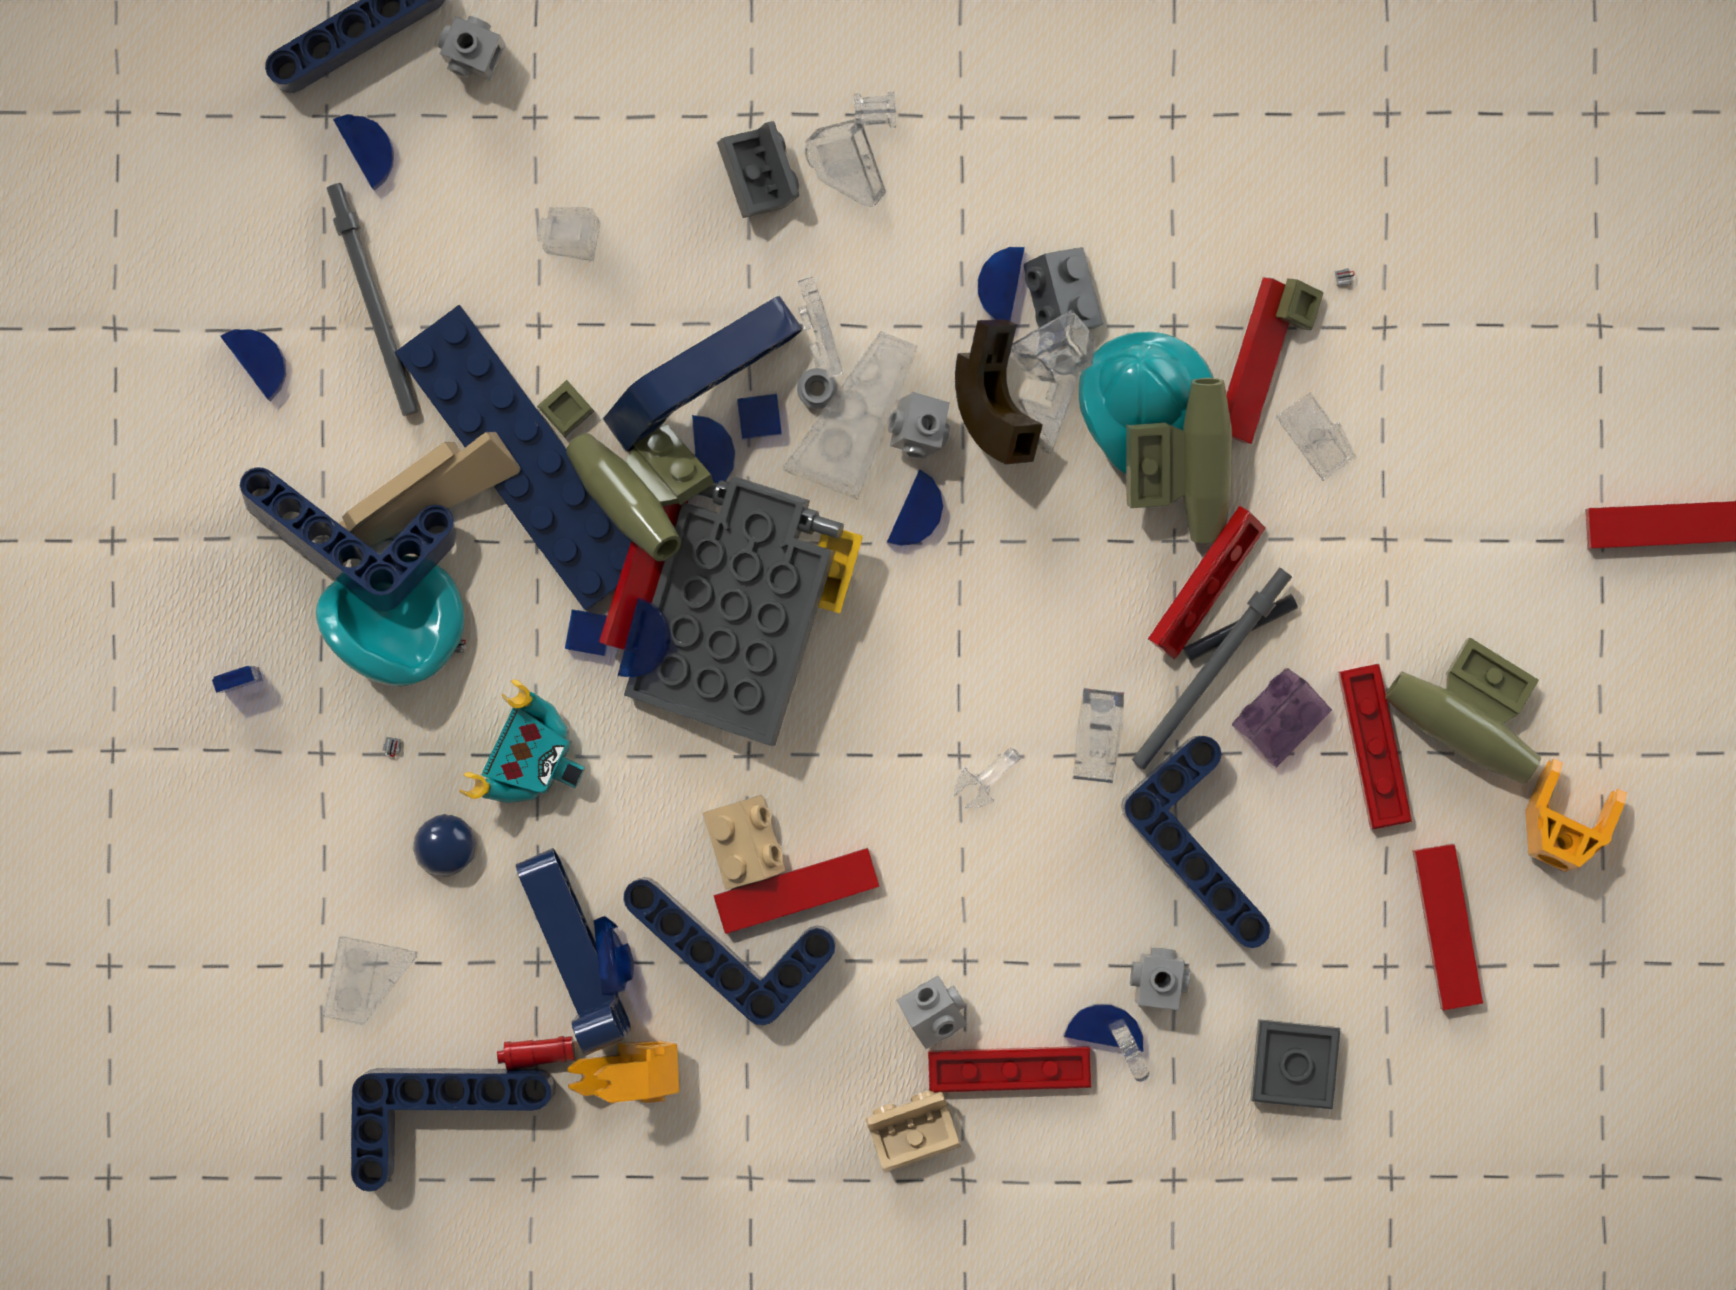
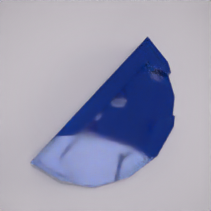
M346 114L334 118L333 121L371 188L375 191L387 180L393 168L394 149L390 137L377 122L364 116Z
M1025 247L1005 248L994 253L983 264L977 280V297L981 302L983 310L992 320L1007 319L1011 321Z
M233 329L221 335L220 337L267 400L272 401L281 391L286 378V359L279 345L265 333L252 329Z
M692 415L695 457L710 472L713 482L719 483L721 480L726 482L734 470L736 451L731 436L721 424L709 417Z
M921 469L918 471L887 540L889 544L898 546L918 544L931 536L940 523L943 510L941 491L933 478Z
M638 598L618 672V676L640 677L651 673L663 662L669 650L671 632L667 619L655 604L643 598Z
M602 916L593 920L602 995L613 996L623 992L627 981L632 980L634 961L629 944L622 945L619 936L613 930L618 928L616 923L606 916Z
M1110 1003L1092 1004L1080 1009L1069 1020L1063 1037L1143 1052V1035L1137 1021L1125 1009Z

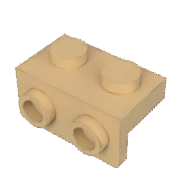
M762 795L703 812L726 890L764 880L785 871L783 853L777 844L771 824V813Z
M933 1091L919 1093L911 1098L910 1103L896 1107L895 1104L881 1106L873 1111L872 1116L865 1119L884 1173L961 1147L942 1092L934 1094Z

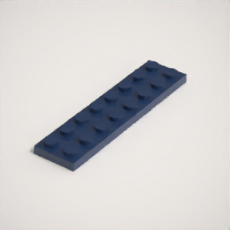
M460 305L456 306L395 351V353L464 447H467L485 432H496L519 465L520 472L494 485V488L583 609L587 611L616 590L631 540L620 532L588 494L566 454V448L464 309Z

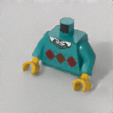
M511 680L510 682L519 688V693L514 698H508L503 693L501 695L513 708L482 771V776L473 772L464 773L463 776L475 780V786L470 791L459 789V792L472 799L483 797L503 803L531 801L537 798L540 793H548L554 780L575 789L585 771V766L565 758L572 743L567 738L568 727L554 705L535 693L529 692L527 687L519 680Z

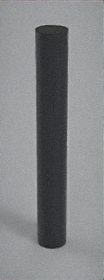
M1292 594L1273 602L1276 606L1266 618L1262 616L1251 631L1297 609L1298 605ZM1239 620L1185 646L1183 650L1189 662L1217 649Z

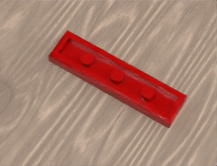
M1262 278L1226 394L1232 426V439L1241 443L1252 444L1289 325L1288 322L1276 317L1285 284L1273 278Z
M679 503L662 506L674 528L682 506ZM632 541L599 642L637 653L665 561H656Z
M1736 501L1585 509L1587 549L1736 542Z
M1241 506L1237 508L1148 637L1150 642L1174 660L1178 657L1265 531L1266 527L1250 511Z
M1380 664L1339 671L1338 676L1370 829L1374 830L1412 822L1388 703L1385 699L1386 693Z
M1451 843L1412 850L1440 1009L1449 1010L1483 1004L1455 844Z
M865 848L713 896L724 932L728 934L880 886L869 850Z
M1089 1046L928 1051L929 1091L934 1093L1091 1088Z

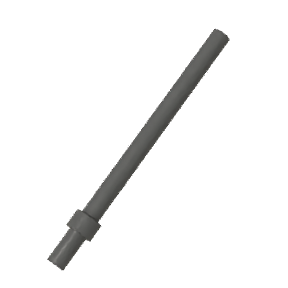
M342 183L330 185L326 189L336 216L333 218L337 234L343 237L402 415H412L417 413L418 409L402 362L395 353L397 347L358 234V230L361 227L356 212H351Z
M1279 567L1262 591L1259 593L1256 590L1247 602L1249 608L1132 760L1143 769L1148 766L1261 617L1264 616L1266 618L1276 606L1273 603L1274 600L1291 580L1292 576Z

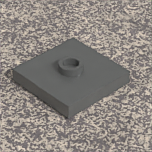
M1258 1019L1250 1100L1253 1102L1333 1109L1341 1028Z

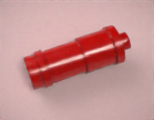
M559 1036L558 1038L536 1041L504 1042V1050L497 1051L498 1064L505 1063L507 1071H512L518 1068L534 1067L541 1064L575 1060L573 1037Z

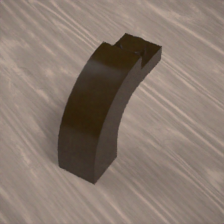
M1007 319L977 320L971 350L969 353H958L955 366L956 398L963 422L976 444L985 453L1005 465L1034 462L1043 424L1025 415L1016 407L1007 386V365L1017 324Z

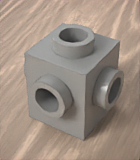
M455 16L452 26L446 25L443 29L438 47L441 48L440 55L448 63L447 69L465 78H470L472 73L490 81L504 49L505 42L500 34L490 31L491 25L473 16H469L467 21Z
M911 392L898 400L897 409L892 412L888 424V431L892 433L890 446L902 449L903 455L915 459H924L926 456L940 450L946 444L950 432V426L946 423L950 402Z
M1151 947V954L1140 953V961L1132 963L1130 986H1136L1135 1002L1138 1005L1179 1010L1181 992H1188L1190 969L1184 968V960L1175 957V950ZM1159 972H1165L1164 980L1160 983H1155V976Z
M939 976L919 985L913 991L897 999L908 1023L925 1049L952 1036L956 1031L967 1025L960 1012L961 1009L966 1007L955 986L953 985L947 989Z

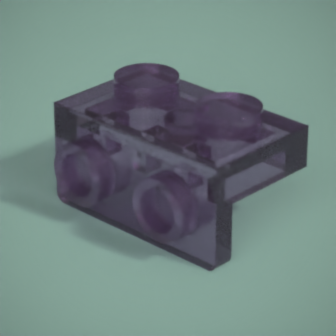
M1285 668L1269 682L1268 686L1251 704L1241 711L1240 715L1233 721L1232 726L1246 737L1269 763L1277 768L1332 709L1306 680L1289 668Z

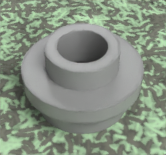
M821 368L810 369L798 381V396L810 408L821 409L827 407L834 401L837 395L836 380L827 370ZM821 382L825 386L824 393L820 396L812 395L809 390L812 383Z

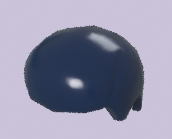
M442 814L426 821L418 829L414 837L413 852L417 864L428 874L450 877L462 871L472 861L477 843L472 828L464 820L454 815Z

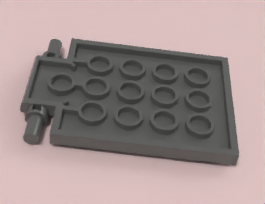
M734 476L729 482L722 480L719 483L713 482L714 484L698 493L712 498L714 504L721 505L720 513L689 503L682 504L675 530L681 539V546L671 558L664 562L624 696L769 746H775L836 552L800 540L799 535L800 532L810 535L817 532L839 539L843 533L844 524L819 516L818 511L808 508L810 503L808 499Z

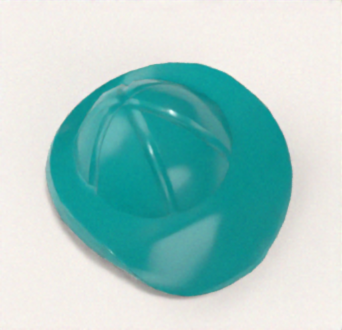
M1159 332L1127 333L1104 343L1086 362L1079 379L1078 396L1080 410L1093 439L1109 461L1126 474V425L1167 423L1183 430L1191 381L1198 378H1214L1208 364L1196 349L1174 336Z
M405 555L401 560L410 563L419 557ZM437 565L393 610L385 612L372 608L337 580L324 590L316 605L317 624L323 639L330 649L347 666L360 675L385 685L409 686L434 675L452 656L460 643L464 630V608L459 591L449 574ZM382 582L373 589L386 591L391 588L392 584Z

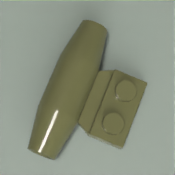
M1198 378L1191 381L1183 430L1167 423L1126 425V501L1130 508L1168 506L1177 499L1184 497L1191 540L1197 543H1214L1226 526L1232 493V426L1224 380L1218 378Z
M667 424L634 444L633 450L625 461L591 434L585 433L575 437L569 443L566 454L588 494L620 532L656 561H665L671 558L679 550L681 539L662 506L677 503L681 505L714 484L710 472Z
M1472 638L1465 640L1446 673V689L1403 671L1399 673L1388 689L1385 699L1421 731L1474 764L1522 784H1525L1532 777L1541 761V757L1508 729L1504 723L1520 714L1539 681L1537 678Z

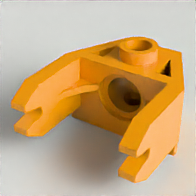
M1552 759V761L1546 763L1525 809L1528 855L1567 872L1581 867L1597 851L1611 842V836L1625 805L1627 793L1620 789H1617L1616 792L1611 791L1604 803L1596 825L1591 829L1549 809L1548 802L1563 765L1562 762Z
M666 1041L617 1043L618 1055L581 1058L567 1068L569 1073L581 1074L582 1076L580 1081L568 1084L570 1090L582 1096L595 1095L609 1103L641 1100L644 1103L665 1101V1095L679 1093L676 1043Z

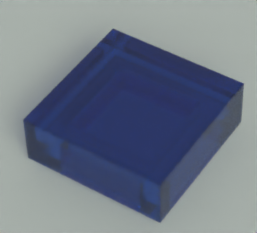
M777 394L737 399L742 440L782 435Z
M572 609L565 649L606 656L607 645L600 643L599 640L607 615Z
M249 665L214 676V679H212L216 693H227L263 681L259 667Z

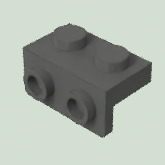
M774 121L766 122L756 130L723 137L717 142L742 218L785 208L799 197L798 178L790 168L785 154L786 145L784 138L777 131Z
M1083 247L1045 253L1024 263L1025 281L1031 293L1036 312V323L1040 328L1043 340H1051L1067 333L1094 329L1104 324Z

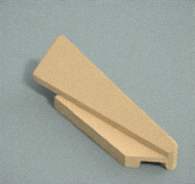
M485 432L463 450H460L455 442H443L348 510L342 516L343 521L339 524L367 546L371 547L403 531L427 506L442 505L450 508L517 475L520 472V467L496 432Z

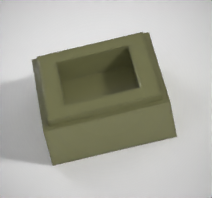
M1287 278L1276 317L1300 329L1312 330L1324 292L1298 279Z
M568 380L537 406L564 437L569 435L594 412L593 408Z

